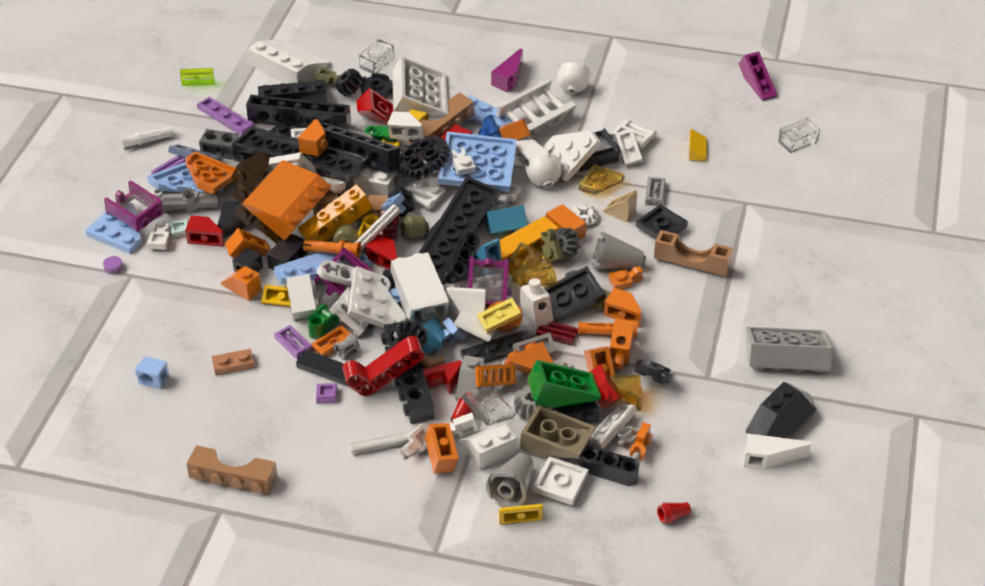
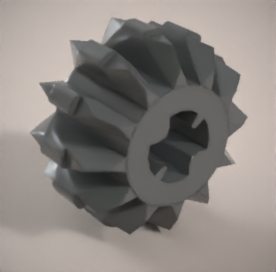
M560 228L555 231V240L560 242L563 259H571L574 255L579 254L578 249L582 246L579 245L581 239L577 237L578 232L574 231L573 228Z

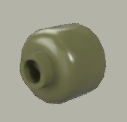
M421 215L406 216L401 221V233L407 239H422L426 232L429 231V223Z
M342 225L337 228L333 242L338 243L341 240H345L346 243H355L358 240V232L350 225Z

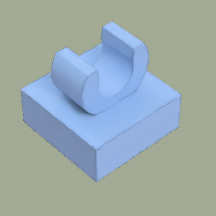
M399 193L388 198L380 209L387 211L395 204L400 208V213L402 214L406 210L405 206L401 204L405 198Z
M449 317L443 322L447 329L443 330L446 336L445 340L447 339L450 344L456 338L463 342L468 337L461 328L455 326L454 321Z

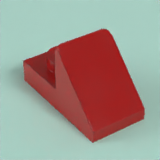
M458 360L422 369L428 388L445 384L448 393L451 394L458 384L462 361Z

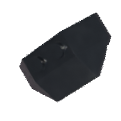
M783 382L760 404L746 429V433L781 438L793 436L816 413V407L810 394L791 383Z

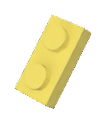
M513 298L477 314V318L486 333L521 317V312Z

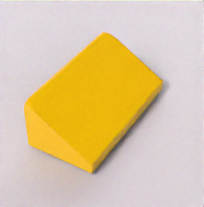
M690 129L689 160L706 161L707 137L693 129Z
M264 284L261 303L291 307L288 288Z
M543 504L499 508V524L543 520Z

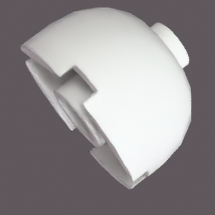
M568 62L562 64L560 69H558L557 80L564 91L569 94H575L584 91L588 87L591 71L587 66L583 65V67H580L578 63Z
M548 155L538 156L529 161L530 165L528 167L527 165L525 166L529 180L534 185L544 188L552 187L559 180L562 173L561 163L556 155H553V157Z

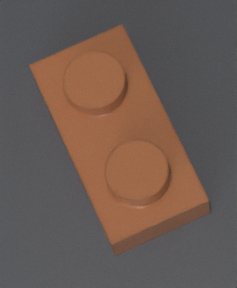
M251 349L212 356L215 375L255 368Z

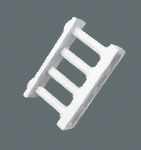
M549 78L510 100L501 102L498 106L496 117L500 118L506 114L513 122L520 120L513 112V110L519 107L532 121L527 127L531 134L529 136L533 138L573 116L576 104L573 101L566 104L562 103L550 90L552 79ZM545 94L556 105L557 109L550 110L538 97ZM532 100L545 115L541 118L537 117L526 106V103Z

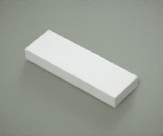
M618 404L596 428L587 446L604 449L637 412L635 405Z

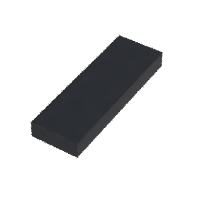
M305 350L296 361L297 368L348 386L342 369L344 363L309 350Z

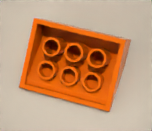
M282 160L242 205L285 241L332 186L318 174Z

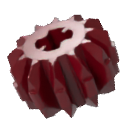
M382 210V212L380 213V217H381L386 211ZM399 214L379 234L395 241L399 231Z

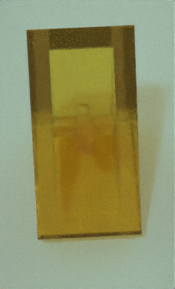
M611 375V379L624 396L621 401L628 405H635L637 411H641L643 394L640 375Z

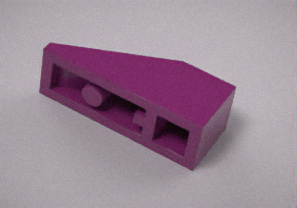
M523 49L517 50L491 72L492 86L508 92L517 85L523 64Z
M760 52L744 55L738 65L747 83L761 100L776 97V90Z

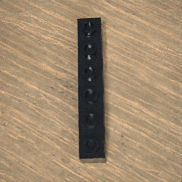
M251 94L246 103L247 118L252 122L283 123L288 126L307 128L316 119L319 123L325 122L343 129H349L351 124L350 105Z
M325 122L320 123L325 131L328 142L327 146L369 157L368 167L381 169L385 173H390L392 170L399 168L400 147Z
M400 322L383 325V333L380 336L382 345H386L385 352L397 344L394 342L393 335L395 328ZM418 362L394 379L395 387L400 389L398 390L400 402L404 401V416L409 417L410 424L435 419L434 404L420 362Z

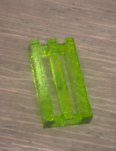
M213 68L180 69L182 86L215 85Z

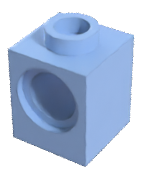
M144 356L135 369L138 383L161 389L169 376L167 361Z

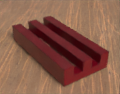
M550 322L546 326H538L535 332L538 336L550 333L553 341L572 346L578 334V328Z

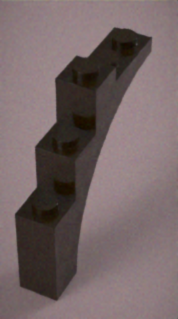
M260 151L237 164L231 176L238 183L232 196L240 202L234 215L247 226L252 223L277 244L281 237L242 205L272 168L269 165L270 157Z

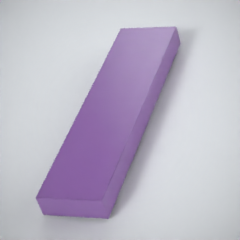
M210 96L197 104V109L240 136L252 126L255 127V124Z

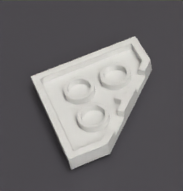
M583 131L552 136L543 148L549 152L550 157H553V155L559 157L562 170L560 177L568 182L602 143L592 131Z
M356 266L353 271L347 315L382 328L386 324L405 321V313L377 275L372 271Z

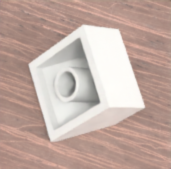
M495 424L459 440V443L479 470L516 455V437L506 424Z

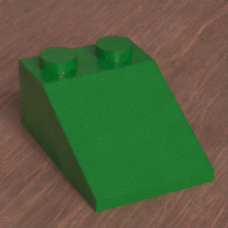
M536 360L527 379L534 403L540 406L555 408L597 401L601 398L593 373Z

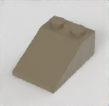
M538 405L521 432L520 449L539 457L550 456L579 459L596 426Z

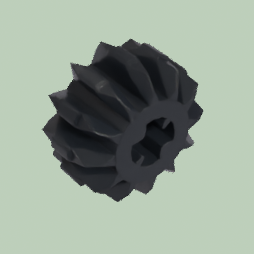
M354 68L348 69L336 80L335 86L341 95L349 97L359 90L363 85L364 79Z
M410 319L401 321L394 330V342L398 344L409 336H416L423 348L428 340V330L423 328V324H418L416 320L414 322H411Z

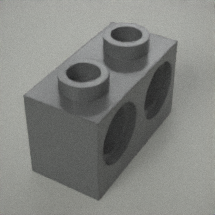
M206 129L199 141L200 150L221 156L223 159L233 160V156L238 154L239 151L233 150L232 143L240 136L238 133Z

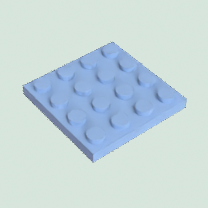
M447 132L446 142L450 149V156L447 157V162H443L445 166L440 167L438 184L461 186L466 176H469L500 191L510 192L517 139ZM461 148H464L466 151L465 156H471L476 167L475 173L458 176L453 166L452 150L460 154Z

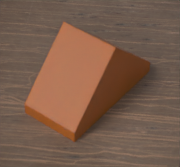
M524 118L502 125L499 128L502 138L519 140L531 135Z

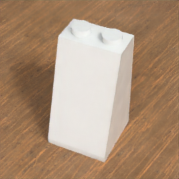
M417 253L410 257H399L392 260L391 273L406 315V320L410 319L411 322L416 320L418 324L424 325L436 316L439 322L445 321L447 319L449 300L429 253Z

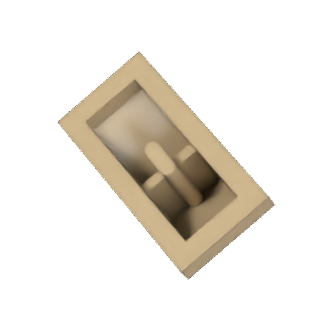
M634 190L611 200L604 208V213L628 222L636 213L637 191Z

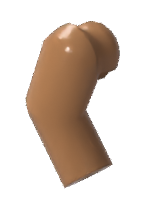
M424 353V357L420 361V365L425 369L445 364L443 356L432 358Z

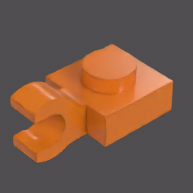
M635 267L629 273L627 269L608 273V279L613 288L621 290L633 287V282L643 281L641 275L643 270L641 267Z
M642 423L636 435V441L630 447V457L635 452L641 453L640 460L645 458V447L651 444L653 434L650 433L651 424Z

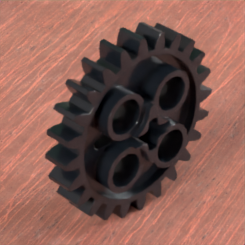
M431 135L429 138L424 136L422 140L418 138L416 142L411 141V145H405L406 149H400V165L396 171L401 178L404 177L406 180L410 178L411 181L416 177L420 180L421 176L427 178V174L433 175V171H439L438 167L445 166L443 162H447V157L450 156V149L446 140L444 141L439 136L434 138ZM417 151H420V152H421L423 158H424L425 161L427 162L426 165L423 163V161H422L421 157L419 156V154L417 153Z

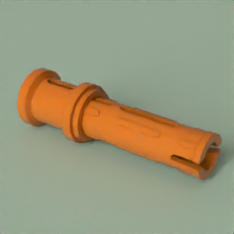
M305 239L304 244L311 246H303L304 251L338 254L345 247L358 259L362 249L360 242L346 243L345 240L335 243Z
M635 321L634 339H637L638 321ZM578 322V334L612 335L614 323Z

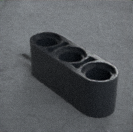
M466 233L457 245L445 273V278L449 283L460 282L468 272L469 258L475 256L480 244V238L476 233Z
M586 446L580 455L579 466L588 469L589 475L626 486H633L638 482L640 465L634 458L594 446Z

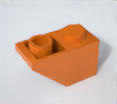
M542 341L538 344L532 342L526 345L523 351L515 350L507 355L508 358L504 362V364H515L517 371L529 375L536 360L553 363V360Z

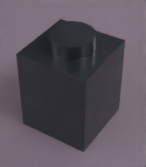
M247 247L232 260L234 272L244 266L257 273L263 268L261 254Z

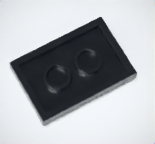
M588 266L544 288L550 295L553 322L556 323L606 298L603 289Z

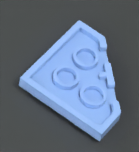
M185 163L149 175L147 178L149 184L161 191L182 193L186 189H194L198 193L204 192V190L197 188Z
M129 203L123 207L136 216L134 204ZM105 212L85 230L86 236L129 254L142 243L139 231L136 232L134 228L111 213L106 214Z

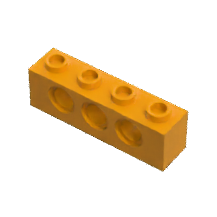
M356 184L298 226L297 229L304 239L327 242L334 237L337 228L342 225L352 224L373 207L366 194Z

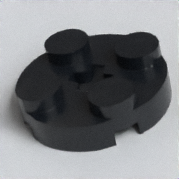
M373 73L371 77H363V85L360 87L361 95L371 88L387 99V95L393 91V81L386 74Z
M637 359L635 373L642 376L650 375L653 377V381L664 384V382L670 383L673 380L675 372H671V369L653 361L646 364L644 363L646 359Z

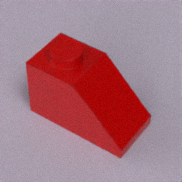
M190 216L185 229L187 244L224 247L223 232L209 217Z
M378 234L366 245L368 260L384 269L391 268V261L397 258L394 241Z
M599 364L590 371L593 373L601 395L597 403L602 409H608L624 398L602 364Z

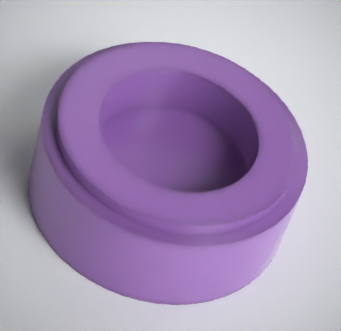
M118 256L106 258L103 261L104 270L111 274L121 271L123 268L122 259Z

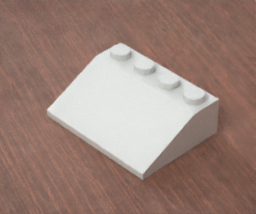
M283 39L258 41L248 48L251 66L286 83L308 82L314 78V73L320 67L327 68L331 65L330 61Z
M401 56L393 69V111L409 112L413 109L429 114V117H445L448 114L446 73Z

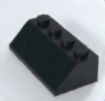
M325 80L258 86V95L327 103Z

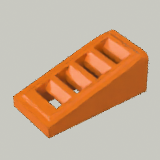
M515 364L475 366L476 387L516 384ZM484 370H486V382L484 377Z

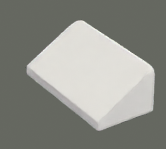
M461 311L454 322L455 326L487 342L491 341L496 331L495 329L486 333L478 318L465 311Z

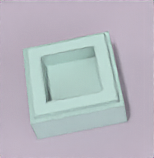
M187 219L169 222L172 239L186 237Z

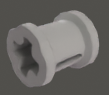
M352 334L347 335L346 339L340 343L336 342L333 345L335 353L341 359L346 358L348 353L353 350L357 351L360 347L358 340Z

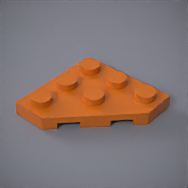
M196 151L186 157L185 164L197 188L204 190L205 193L215 194L234 181L231 176L235 167Z

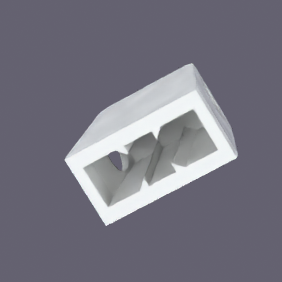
M539 279L529 280L528 285L520 288V308L537 329L538 326H546L548 323L553 322L551 299L547 291L541 286Z

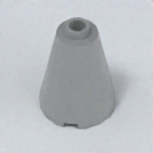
M605 232L600 233L602 238L597 240L593 257L597 259L596 264L593 263L592 265L594 269H633L645 265L646 256L643 255L644 252Z
M518 453L492 473L486 482L488 496L491 499L497 500L499 502L498 505L504 508L521 506L527 499L534 467L533 459L525 453Z

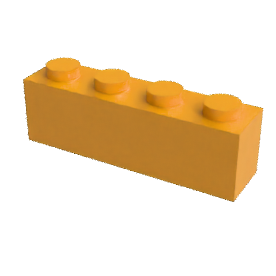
M544 216L500 240L502 261L509 259V269L542 251V246L545 245V242L541 239V232H547V229L557 231L559 228Z

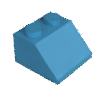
M524 205L488 211L483 220L488 233L494 234L495 237L506 235L505 231L512 230V233L528 225Z

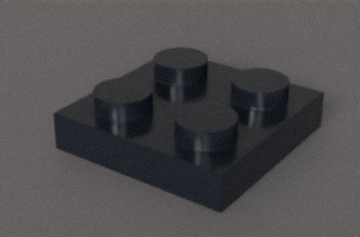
M661 204L636 221L637 228L657 239L660 230L678 234L688 226L686 219Z

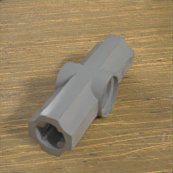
M186 189L182 194H162L163 210L184 209L187 213H195L199 208L219 207L218 192L208 194L205 192L198 193L194 189Z

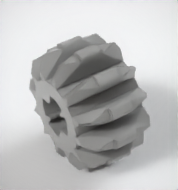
M525 387L524 391H518L517 396L514 398L515 414H519L520 419L526 417L527 421H529L538 404L534 403L531 390Z

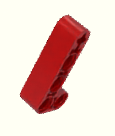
M409 336L367 366H363L356 360L346 362L342 367L346 384L361 396H371L420 362L424 357V353L418 337Z

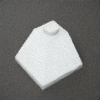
M447 287L446 295L449 300L447 318L449 317L455 322L461 311L477 317V314L486 310V289Z

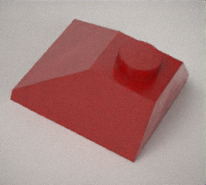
M371 88L356 100L357 111L360 115L385 125L388 124L393 112V104Z

